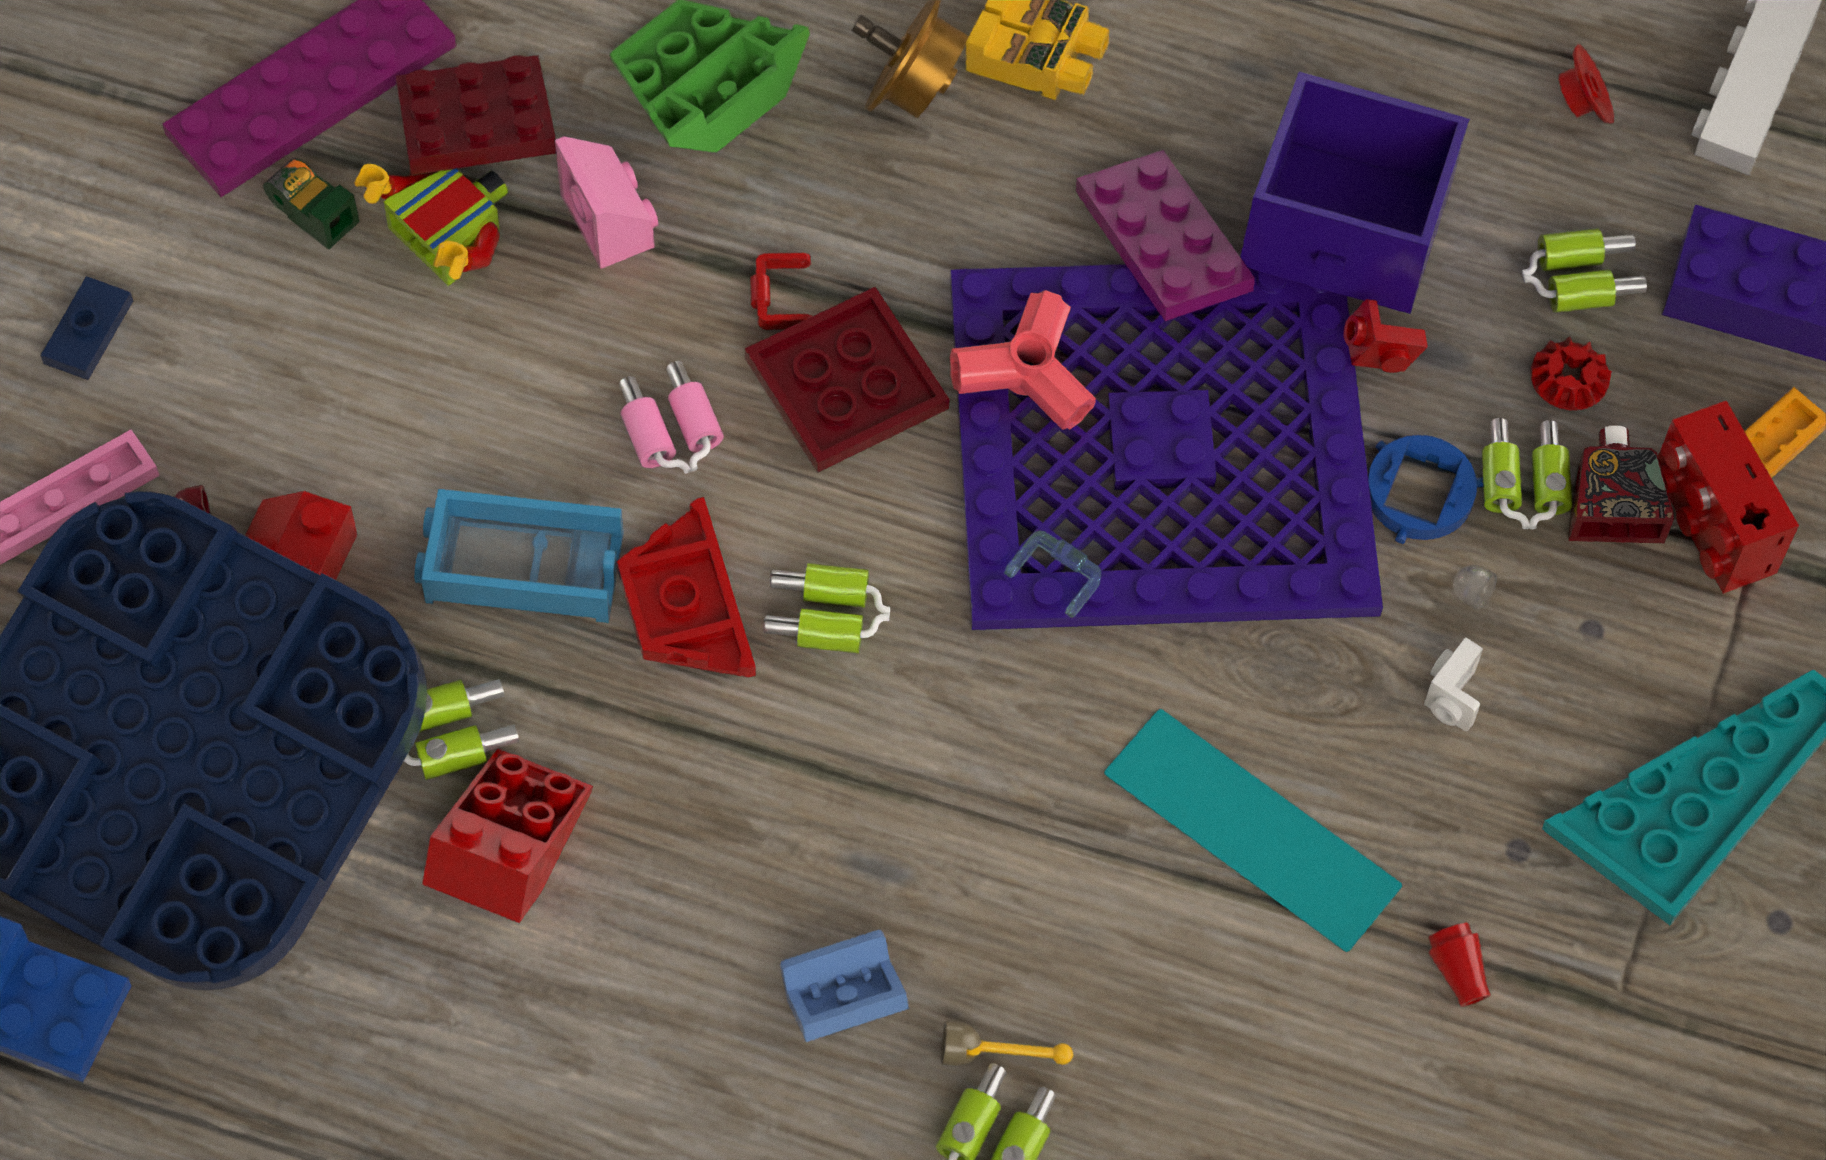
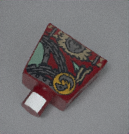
M1608 426L1599 431V446L1584 448L1577 467L1568 541L1664 544L1674 521V512L1657 452L1652 448L1630 447L1629 430L1623 426Z

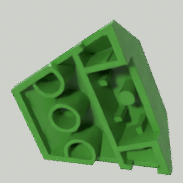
M677 0L609 53L611 61L670 147L717 153L786 97L810 32L807 26L794 24L792 30L771 26L769 18L757 16L754 20L748 21L731 17L728 9L686 0Z

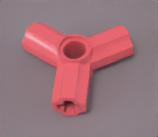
M1046 290L1041 293H1030L1016 334L1011 342L953 348L949 358L950 376L954 390H957L959 394L1009 389L1019 395H1028L1062 430L1066 428L1072 429L1094 407L1096 398L1054 357L1071 306L1062 300L1061 295ZM1023 361L1030 362L1034 365L1025 364Z

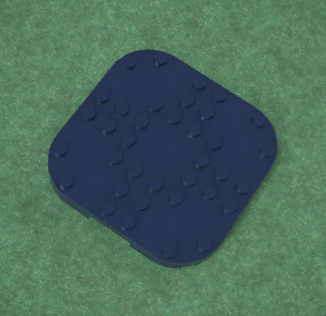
M154 492L125 493V498L113 500L100 506L94 502L70 517L50 538L17 592L23 596V599L0 635V892L168 984L192 990H217L237 986L268 971L293 948L412 748L423 723L427 700L424 667L412 640L395 618L380 604L323 573L319 575L238 533L232 525L190 503L173 496Z

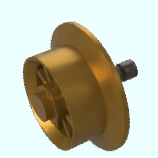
M929 0L901 39L879 25H874L871 20L863 15H860L851 29L853 33L863 39L867 38L869 43L890 55L866 102L865 109L869 112L887 99L915 118H918L938 92L944 94L958 71V69L954 68V65L967 42L968 36L938 17L941 0Z

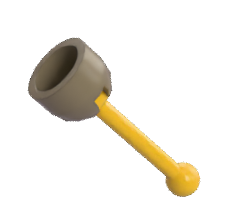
M945 1021L941 1047V1064L968 1065L981 1052L1052 1058L1059 1065H1066L1073 1058L1072 1048L1065 1043L1057 1044L1052 1048L982 1041L978 1032L969 1024L954 1021Z

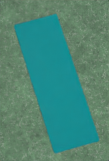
M1163 709L1157 710L1104 771L1108 778L1345 952H1349L1402 888V883Z

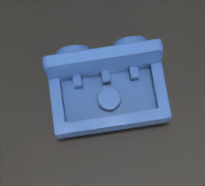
M881 930L783 960L780 963L787 1002L806 1042L909 1009L906 992L889 959L886 938Z

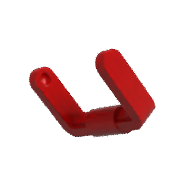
M763 253L756 258V274L750 278L751 306L757 309V323L760 328L764 330H785L812 317L810 314H767V308L771 303L770 278L766 275V269L807 268L811 265V256L809 254Z

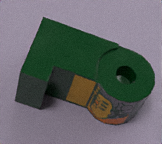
M292 158L263 184L264 191L271 202L284 212L288 219L328 250L360 222L354 194L340 184L335 188L319 177L306 163L297 158ZM339 215L340 220L338 224L330 229L329 223Z

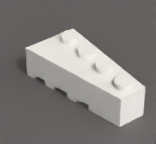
M1822 0L1747 1L1744 11L1751 13V18L1746 28L1737 25L1727 49L1728 53L1734 55L1729 70L1719 67L1709 94L1717 97L1711 111L1702 108L1692 132V136L1699 138L1695 152L1696 156L1746 175L1750 174L1772 123L1774 112L1778 109L1791 77V72H1794L1804 44L1812 30Z

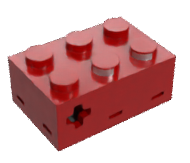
M1727 400L1673 419L1658 458L1670 501L1676 510L1679 528L1686 537L1691 536L1700 552V563L1705 574L1710 579H1715L1723 594L1777 574L1799 524Z

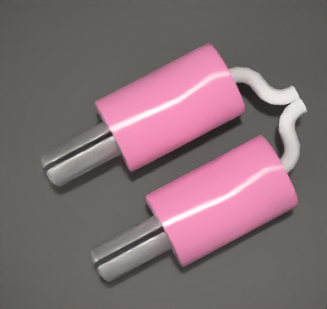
M675 361V366L672 362L666 368L674 386V389L668 396L669 403L689 450L695 453L690 458L688 465L683 460H672L676 455V449L655 399L642 396L635 377L628 376V382L626 377L623 378L619 385L627 404L622 408L620 414L641 465L645 468L659 466L665 468L680 467L684 473L696 471L698 469L697 461L705 457L710 449L719 445L724 438L703 385L699 382H690L683 363L680 361Z

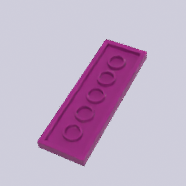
M357 0L162 123L165 135L216 193L223 197L396 86V75L409 74L412 71L420 70L455 48V35L422 0Z

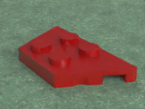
M697 498L689 504L690 511L669 526L667 523L662 525L650 535L649 540L644 545L634 547L617 561V571L644 660L748 678L756 676L755 662L705 498Z

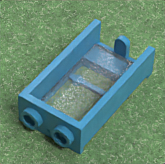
M438 489L435 508L427 507L425 511L423 536L424 538H429L426 553L418 552L414 572L415 583H422L425 603L433 604L434 601L471 604L596 618V622L609 623L617 577V561L620 559L624 535L622 509Z

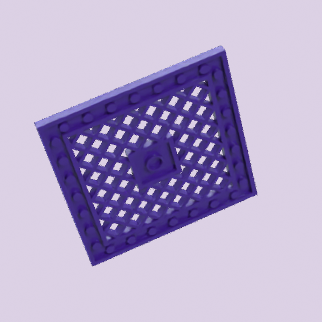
M1126 264L952 269L950 271L954 348L1011 342L1016 334L1030 293H1041L1046 290L1061 295L1062 300L1071 306L1057 346L1059 350L1068 356L1062 365L1070 373L1080 365L1095 378L1085 388L1094 397L1105 386L1115 392L1108 393L1107 407L1096 400L1094 407L1088 413L1099 421L1086 433L1077 425L1070 430L1068 428L1062 430L1028 395H1019L1009 389L959 394L957 391L972 630L1381 617L1383 602L1356 369L1351 364L1349 346L1344 340V326L1349 318L1347 296L1249 269L1255 277L1253 292L1165 321ZM1243 313L1257 314L1252 319H1249ZM1200 314H1209L1202 321L1199 320L1196 316H1194ZM1144 316L1159 317L1155 321L1151 322ZM1110 317L1104 324L1095 319ZM1271 317L1289 329L1279 340L1261 328ZM1223 318L1240 330L1229 342L1212 330ZM1003 320H1011V321L1004 327V322H1003ZM1173 320L1190 331L1180 343L1163 331ZM1125 321L1141 333L1130 345L1114 333ZM1075 323L1091 334L1081 346L1064 334ZM1298 337L1301 357L1288 348ZM1249 339L1266 350L1256 362L1239 350ZM1200 340L1217 352L1206 364L1190 352ZM1151 341L1167 353L1157 365L1140 353ZM1102 343L1118 355L1107 367L1090 355ZM1276 359L1293 371L1283 383L1266 371ZM1227 360L1244 373L1234 384H1231L1216 372ZM1023 361L1025 364L1034 365L1030 362ZM1178 362L1194 374L1184 386L1167 374ZM1128 364L1145 376L1134 387L1117 376ZM1303 380L1306 401L1293 392ZM1254 381L1271 394L1261 405H1258L1243 393ZM1204 383L1222 395L1211 406L1208 390H1198ZM1155 384L1164 390L1148 392ZM1008 390L1022 401L1011 413ZM1280 402L1298 414L1288 426L1270 414ZM1231 403L1249 416L1237 428L1220 415ZM1032 410L1049 422L1037 434L1020 422ZM1307 423L1309 424L1311 445L1297 435ZM1258 424L1276 437L1265 449L1247 436ZM1212 428L1225 438L1215 450ZM1059 430L1076 443L1064 455L1047 443ZM1108 430L1110 431L1111 452L1097 441ZM1011 434L1025 444L1014 456L1012 453ZM1285 445L1303 458L1292 470L1274 457ZM1235 447L1253 460L1242 472L1224 459ZM1085 452L1103 464L1091 476H1088L1074 464ZM1036 453L1052 465L1041 478H1038L1023 466ZM1312 467L1314 470L1315 488L1302 479ZM1262 468L1280 480L1279 484L1270 493L1251 480ZM1216 472L1230 482L1219 495L1209 488L1215 487ZM1112 473L1114 490H1125L1118 498L1101 486ZM1062 474L1079 487L1067 500L1050 487ZM1014 477L1029 488L1017 501ZM1176 488L1169 496H1166L1159 490ZM1290 489L1308 502L1297 515L1279 502ZM1239 491L1258 504L1247 516L1228 503ZM1190 492L1207 505L1196 518L1178 505ZM1139 494L1157 507L1145 520L1128 507ZM1089 495L1106 508L1094 521L1077 509ZM1039 497L1056 510L1043 523L1026 510ZM1317 511L1320 533L1306 523ZM1267 512L1285 525L1274 538L1256 525ZM1216 514H1219L1235 527L1223 540L1205 526ZM1166 516H1169L1184 528L1173 541L1154 528ZM1116 517L1133 529L1121 543L1104 530ZM1065 519L1083 531L1071 544L1053 532ZM1017 522L1032 533L1020 546ZM1294 534H1297L1313 547L1302 559L1283 546ZM1244 535L1262 548L1251 561L1233 548ZM1193 537L1212 550L1200 563L1182 550ZM1143 538L1160 551L1149 564L1145 563L1131 551ZM1092 540L1110 553L1098 566L1080 553ZM1041 542H1044L1059 554L1047 568L1029 555ZM1323 555L1324 563L1314 564ZM1271 557H1273V558H1275L1277 561H1279L1282 565H1264V564H1265ZM1222 558L1232 567L1213 566ZM1170 560L1181 567L1162 569ZM1121 562L1130 570L1112 569ZM1070 563L1080 572L1061 571ZM1020 566L1028 573H1021Z

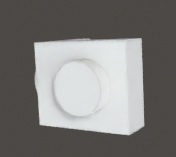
M1466 637L1455 652L1446 649L1434 664L1430 675L1435 678L1431 681L1424 703L1441 722L1450 726L1456 725L1464 731H1468L1474 724L1480 703L1463 692L1462 688L1475 673L1483 650L1482 647Z

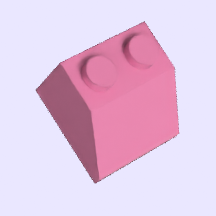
M569 137L556 139L560 194L600 269L654 248L653 227L658 226L657 215L649 199L641 200L635 189L638 188V184L630 164L627 161L621 163L612 146Z

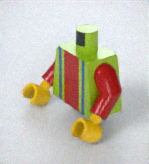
M375 164L363 165L354 185L357 187H367L363 196L370 204L377 203L380 197L386 199L383 202L388 229L447 286L458 280L463 272L483 269L491 264L500 239L498 212L494 204L508 194L506 184L496 172L490 170L474 183H471L457 168L399 176L388 175L383 168Z

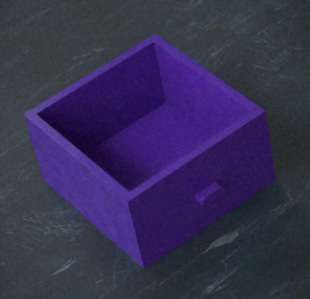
M1298 72L1253 196L1240 258L1249 269L1362 301L1366 299L1376 300L1380 306L1411 314L1452 186L1469 118Z

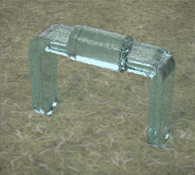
M1036 531L1009 562L1004 574L1010 578L1014 577L1036 548L1040 546L1049 552L1054 559L1074 572H1080L1089 578L1065 611L1066 615L1073 618L1099 587L1101 569L1087 559L1088 555L1065 540H1057L1045 531Z

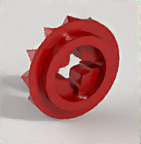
M1570 336L1563 342L1555 343L1550 340L1544 349L1536 352L1530 370L1532 385L1538 395L1550 405L1570 411L1584 410L1600 402L1608 391L1612 373L1606 365L1605 354H1598L1594 351L1590 341L1583 345L1573 342ZM1564 364H1567L1571 369L1583 368L1579 380H1576L1572 375L1560 376Z

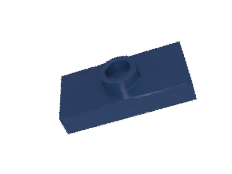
M86 276L41 353L43 364L89 380L133 303L131 292Z

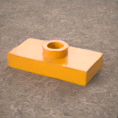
M1793 387L1745 430L1746 435L1771 478L1826 430V413Z

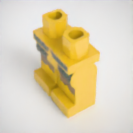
M987 0L985 11L982 10L966 42V71L1026 90L1042 91V96L1052 100H1056L1061 89L1084 95L1093 75V64L1076 58L1081 53L1099 60L1102 59L1109 44L1110 30L1088 21L1089 7L1078 3L1072 6L1064 0Z

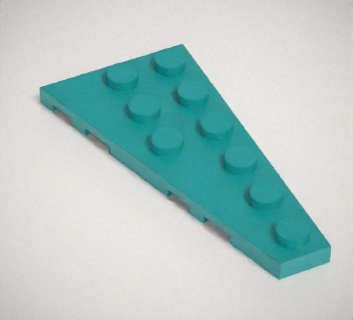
M1814 669L1763 697L1760 703L1737 716L1733 714L1722 720L1711 731L1698 738L1694 736L1628 774L1627 778L1604 791L1598 790L1584 798L1581 804L1563 814L1559 812L1545 820L1542 830L1668 925H1671L1826 740V678Z

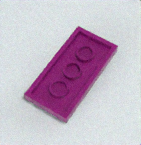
M1164 150L1077 178V195L1165 321L1253 292L1255 277Z

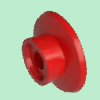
M1577 44L1573 49L1575 67L1558 75L1560 88L1566 103L1577 118L1595 111L1604 123L1613 124L1615 120L1614 110L1605 82L1590 54L1582 45Z

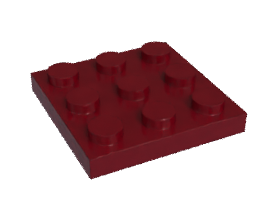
M516 55L505 60L485 63L468 62L457 67L437 70L420 69L409 74L395 76L411 175L556 154V136L539 55L526 57Z
M876 287L745 348V360L817 473L949 409V397Z

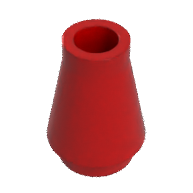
M1460 923L1447 927L1428 937L1432 947L1428 953L1455 993L1460 1007L1478 1003L1491 996L1486 982L1479 934L1472 933L1469 923Z

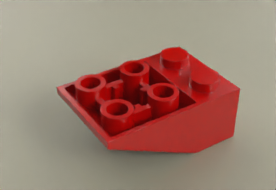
M497 748L430 836L422 885L520 923L541 894L592 792L593 786L574 779L567 774L556 772L528 761L519 755Z

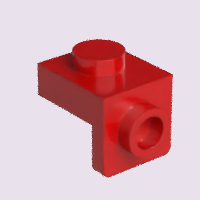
M1366 299L1345 322L1344 340L1349 346L1351 364L1354 366L1377 368L1387 373L1404 372L1428 348L1425 330L1381 324L1376 300Z

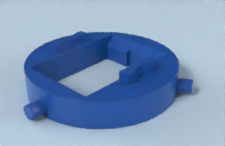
M1427 435L1406 436L1389 444L1382 440L1376 444L1375 447L1379 452L1374 458L1368 474L1372 512L1384 526L1397 533L1396 542L1404 544L1407 538L1419 540L1440 538L1454 532L1466 521L1472 510L1477 488L1483 487V477L1476 478L1470 461L1458 448L1447 441ZM1405 455L1422 462L1427 460L1438 464L1437 467L1456 474L1437 524L1385 505Z

